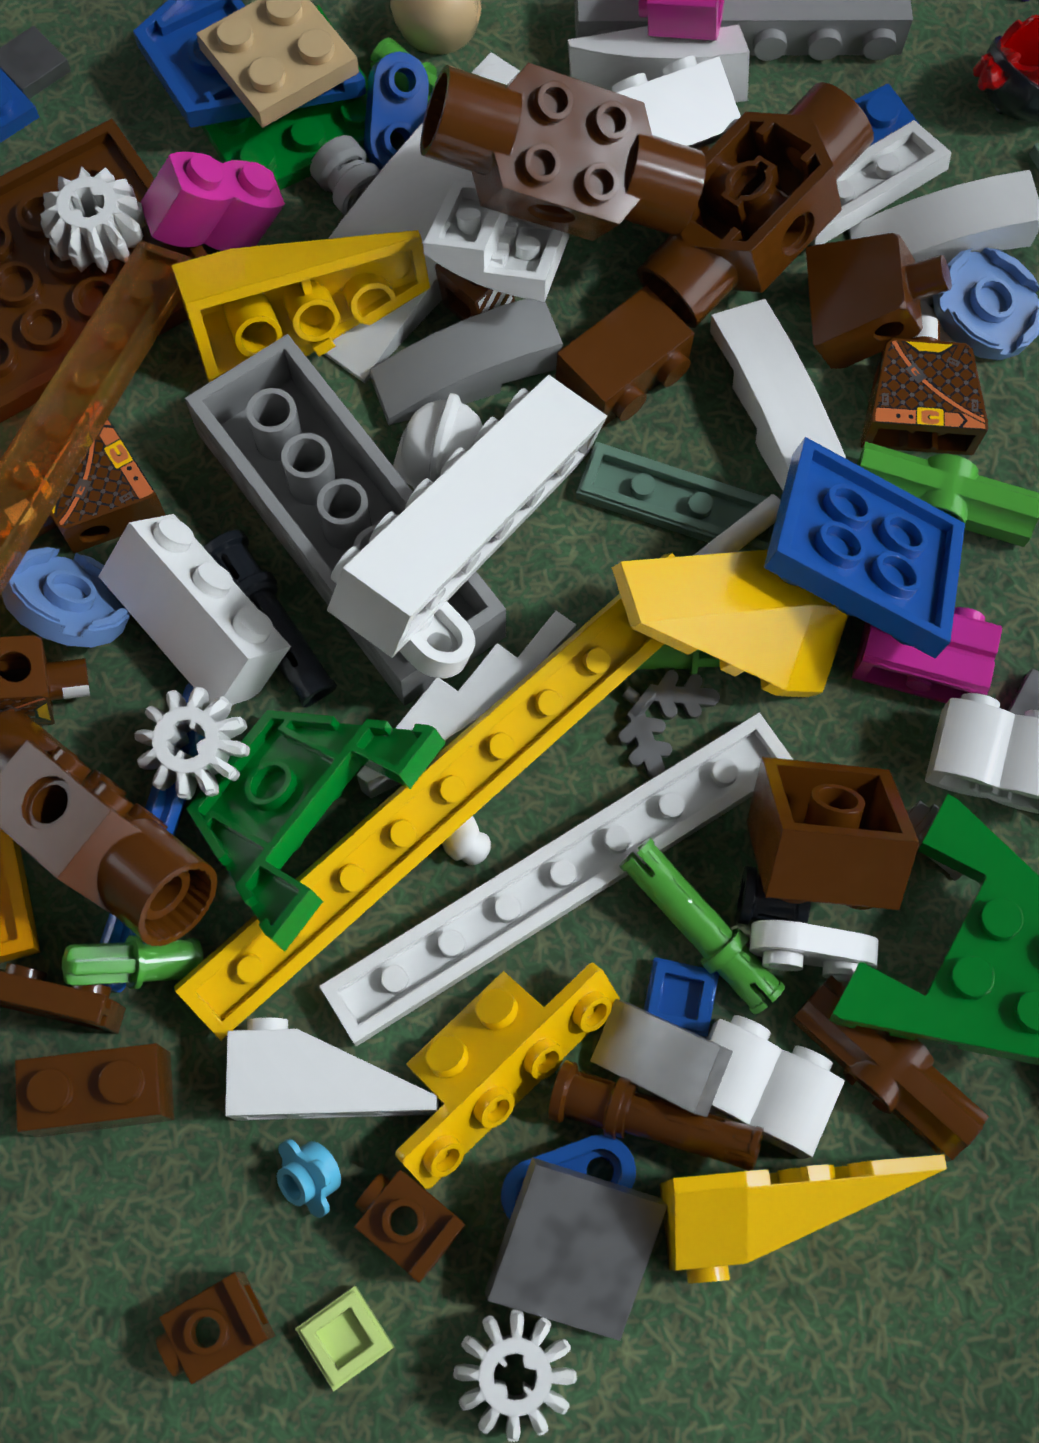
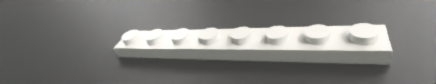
M760 712L320 985L321 990L355 1046L357 1047L627 876V872L622 871L619 865L632 851L646 864L637 854L639 850L637 847L648 838H651L655 842V846L663 853L752 797L762 757L793 760Z

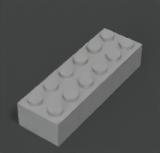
M287 334L190 394L185 400L198 435L329 606L336 587V583L331 580V574L338 561L353 546L362 550L369 543L371 534L387 513L391 511L397 515L402 513L413 491ZM475 572L447 601L473 630L475 647L468 662L506 637V608L480 575ZM340 621L404 706L422 695L436 679L418 671L400 651L391 658Z

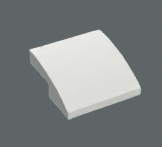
M454 179L423 242L424 254L433 261L478 285L516 297L545 302L570 234L481 207L475 183Z

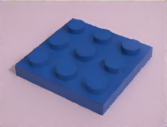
M805 437L792 455L764 568L778 575L786 583L799 586L835 605L843 613L856 616L890 634L901 644L912 646L936 659L951 642L965 523Z

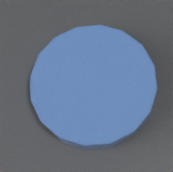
M985 248L982 252H970L971 249L961 251L948 263L952 283L951 290L933 295L934 312L944 332L954 342L969 345L973 349L974 355L979 358L1003 360L1018 355L1039 335V299L1036 295L1039 285L1034 275L1019 260L998 249Z
M50 547L24 551L11 560L2 585L1 594L7 610L24 627L42 638L66 646L90 648L111 643L123 633L130 613L98 577L104 567L103 564L89 556L77 553L73 560L66 557H58L60 549Z

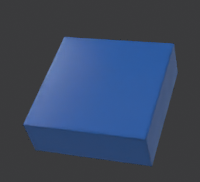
M654 957L643 1010L707 1038L719 973L716 971L710 974L702 967Z

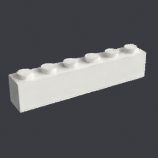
M550 375L545 377L531 392L522 388L511 400L500 421L495 417L487 420L476 435L472 447L468 451L463 447H459L452 453L435 482L426 478L416 487L402 513L399 515L392 511L387 513L374 529L369 543L362 550L353 546L341 557L331 574V580L336 583V587L327 611L393 658L582 462L589 453L607 415Z

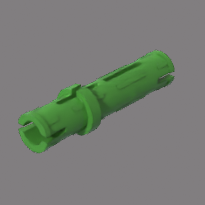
M651 838L645 840L637 847L639 849L637 854L652 871L646 867L633 851L620 863L619 867L622 871L627 872L688 941L701 953L703 958L700 962L710 974L717 971L749 1006L748 1009L754 1015L765 1010L768 1007L764 1002L766 998L753 983H756L768 998L774 1002L785 989L783 982L778 980L768 968L763 967L762 962L749 951L750 949L746 946L748 937L741 929L735 928L732 930L655 846V842Z

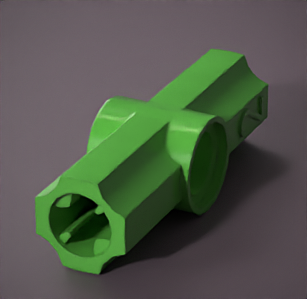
M865 442L861 450L857 465L964 522L965 530L1025 547L1031 539L1034 528L1039 520L1038 492L980 476L975 464L957 455L937 454L930 456L926 460L869 442Z

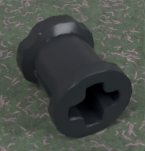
M745 866L740 882L736 924L748 925L751 920H785L808 923L811 902L794 904L777 898H766L761 877L756 867Z

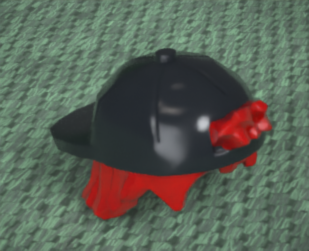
M1032 15L1023 22L1021 20L1013 22L1003 36L999 35L993 40L987 53L981 56L980 61L973 68V75L980 77L978 88L985 91L995 110L1000 114L1005 113L1020 121L1039 122V15Z

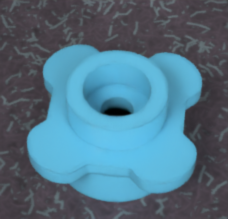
M285 1140L278 1147L282 1158V1168L277 1172L279 1188L290 1203L295 1206L305 1204L313 1216L321 1218L330 1210L326 1197L340 1187L341 1174L332 1154L320 1143L310 1141L299 1148L294 1140Z

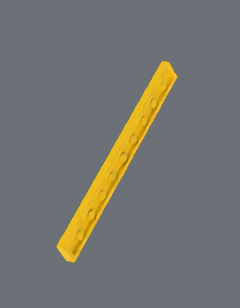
M673 553L664 554L660 558H670L676 556ZM619 593L441 750L411 789L403 785L399 787L296 878L297 881L309 887L323 903L286 951L277 947L263 933L258 925L260 922L256 915H254L174 986L175 992L220 1041L228 1035V1031L234 1030L664 644L631 629Z

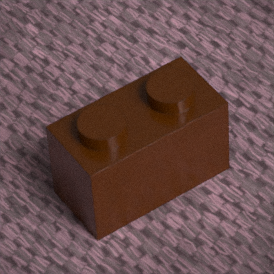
M646 285L557 353L555 379L607 415L602 428L616 417L621 421H626L640 410L647 399L646 394L660 383L665 387H669L686 373L691 364L689 357L695 333Z
M157 1043L15 1060L17 1132L44 1137L174 1121L171 1052Z

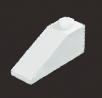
M253 1018L247 1020V1030L228 1031L225 1116L236 1121L433 1115L439 1109V1100L436 1095L299 1029H288L287 1019Z

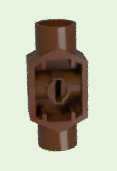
M529 62L507 85L445 65L433 87L421 132L420 152L422 156L472 172L481 207L590 241H594L612 230L623 220L673 236L680 234L688 225L696 210L705 181L706 159L704 153L701 150L653 135L644 102Z
M819 82L787 114L745 112L704 154L706 174L696 210L685 229L676 236L669 235L637 269V275L642 286L645 287L647 285L669 308L673 307L672 311L689 328H695L731 290L763 293L842 210L836 180L872 144L874 139L872 126L860 106L838 87L829 83Z
M13 710L0 712V828L58 880L114 915L146 944L151 946L167 945L180 939L193 929L208 911L216 893L217 875L213 867L166 830L168 826L140 804H133L124 797L127 792L110 778L96 769L87 777L91 769L29 716Z

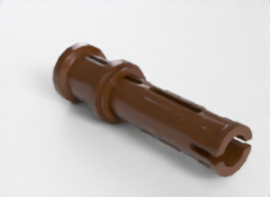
M568 1060L561 1066L555 1080L548 1111L549 1119L554 1122L561 1123L565 1118L601 1128L604 1131L605 1137L614 1140L617 1138L623 1139L628 1133L745 1169V1171H754L761 1147L759 1141H762L764 1128L759 1126L753 1127L708 1113L707 1117L697 1115L672 1102L638 1092V1085L632 1083L626 1077H621L615 1082L581 1072L577 1063Z

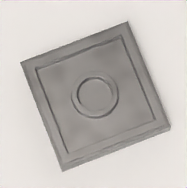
M532 1157L485 1289L487 1300L620 1341L668 1206L662 1198Z

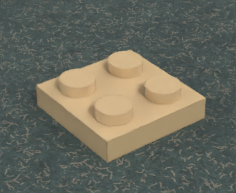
M256 0L196 33L200 50L262 128L359 73L357 56L311 0Z

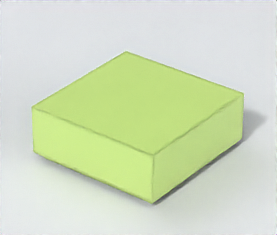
M357 1286L351 1288L295 1328L333 1392L394 1348V1345Z

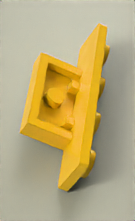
M593 962L588 964L545 1007L503 971L406 1063L417 1078L443 1104L395 1152V1156L425 1189L432 1188L442 1177L455 1171L468 1151L492 1128L506 1121L519 1101L541 1080L551 1076L559 1068L563 1058L590 1032L599 1029L607 1021L615 998L619 1000L620 998L604 971Z

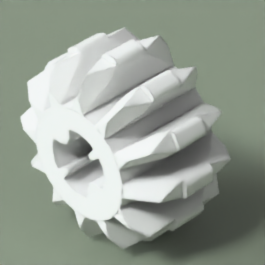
M82 166L77 179L70 181L58 176L59 191L43 193L45 211L40 214L42 229L46 237L50 239L49 242L54 253L60 257L61 261L71 259L72 264L80 272L84 271L93 262H96L97 267L106 274L108 261L115 258L128 264L130 255L128 248L142 247L143 234L141 228L145 226L142 205L137 201L133 187L128 184L126 179L115 180L106 167L95 177H91Z
M195 687L187 704L179 692L176 690L169 691L166 694L169 712L165 714L154 706H149L145 710L146 716L157 723L154 731L141 729L134 733L136 741L153 746L151 750L143 753L137 759L138 765L145 770L158 768L152 782L153 786L157 789L165 791L176 782V793L181 799L190 800L196 791L197 783L207 796L213 797L218 795L219 785L215 775L220 773L222 776L236 781L240 773L227 762L230 756L242 758L249 755V746L239 741H231L232 738L247 729L246 721L241 717L226 719L231 711L232 703L224 696H220L209 704L208 692L202 687ZM191 730L205 737V739L197 743L198 755L195 757L180 750V748L185 747L189 743L187 733Z
M513 1309L510 1314L511 1335L502 1337L498 1322L492 1315L483 1319L484 1330L493 1342L488 1348L475 1337L465 1336L461 1346L467 1353L481 1360L480 1366L460 1364L454 1368L455 1379L460 1381H479L480 1385L460 1397L459 1404L462 1410L473 1409L486 1400L489 1406L480 1418L479 1430L485 1434L489 1433L493 1429L499 1414L507 1415L506 1435L507 1440L510 1442H517L521 1433L519 1416L529 1414L533 1429L538 1435L541 1436L547 1433V1422L539 1409L543 1402L560 1414H565L569 1408L568 1401L562 1395L550 1390L551 1384L570 1385L574 1384L577 1379L574 1369L567 1367L551 1368L550 1366L551 1362L564 1357L571 1350L566 1339L557 1340L543 1350L539 1345L549 1333L551 1322L541 1317L535 1323L530 1337L522 1336L524 1315L523 1311ZM517 1353L522 1355L525 1368L535 1370L536 1375L531 1386L523 1382L524 1393L511 1395L507 1392L505 1381L494 1379V1371L498 1363L507 1367L505 1356Z

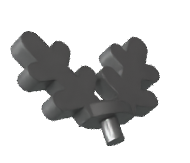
M669 670L665 673L659 686L650 684L642 695L629 686L622 695L623 698L634 706L625 717L629 724L619 733L617 741L620 745L626 746L635 740L637 748L628 757V764L631 767H638L643 763L647 775L652 779L665 771L662 758H666L672 753V746L667 742L654 739L653 735L662 734L666 724L662 719L646 717L645 712L651 704H657L663 718L671 720L677 714L676 705L683 707L688 718L697 719L701 715V707H713L720 700V695L715 689L700 688L703 681L698 674L691 675L684 687L675 686L679 678L677 672Z

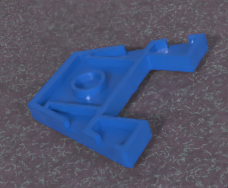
M167 0L133 30L137 47L190 128L253 117L200 50L196 34L245 7L242 0ZM359 71L358 74L298 108L361 97L366 94L365 78Z

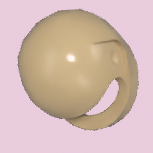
M391 0L390 2L395 23L403 37L411 46L428 54H448L465 46L475 34L481 15L480 0Z

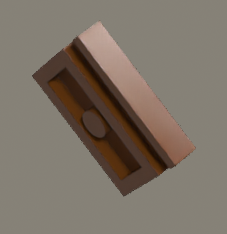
M7 964L5 972L0 971V1007L115 1034L119 1033L126 1008L116 1001L109 999L112 988L101 984L70 985L68 987L45 981L47 973L16 964Z

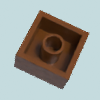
M762 757L748 813L747 826L766 898H777L794 904L807 901L841 904L858 910H868L871 908L899 910L920 842L890 770Z

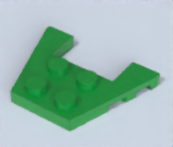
M266 710L241 741V743L250 747L249 755L242 758L230 756L227 762L239 771V778L236 781H232L217 773L215 777L219 785L218 795L210 797L201 790L186 808L213 853L226 867L236 883L235 888L243 901L256 915L260 922L258 925L263 933L277 947L286 951L323 903L309 887L280 869L302 845L305 837L331 804L339 798L345 786L361 766L365 765L411 789L446 744L436 728L426 724H415L413 730L392 728L388 721L366 719L362 725L339 723L334 716Z
M947 794L918 852L980 883V888L926 995L911 989L860 961L829 1020L840 1026L855 1028L857 1025L887 1031L890 1036L910 1040L922 1038L957 1045V1049L1039 1065V875L957 798Z

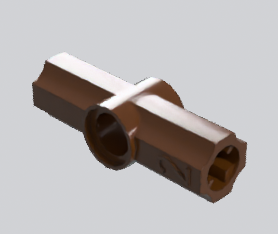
M832 975L828 977L798 1010L791 1021L845 1069L843 1075L848 1083L853 1085L857 1081L876 1098L872 1104L877 1109L887 1114L894 1113L915 1135H918L937 1155H945L946 1162L954 1160L981 1132L989 1116L932 1066L934 1059L931 1053L917 1038L910 1040L890 1036L887 1031L857 1025L855 1028H850L831 1022L829 1019L845 987Z

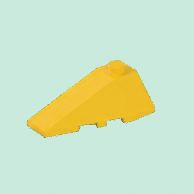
M418 230L232 248L171 265L209 383L287 334L306 357L313 352H316L320 357L336 347L333 342L334 339L360 323L371 325L430 289L422 237Z
M768 550L621 561L612 567L631 629L687 655L696 650L705 652L719 659L721 671L734 677L744 671L760 678L761 689L775 696L811 697L823 693L849 615L807 590L786 583L778 575L765 569L764 564Z
M945 1155L864 1161L839 1167L829 1164L778 1170L776 1173H769V1169L672 1178L659 1184L661 1198L668 1206L663 1219L669 1270H686L688 1284L730 1280L728 1265L747 1264L946 1170Z

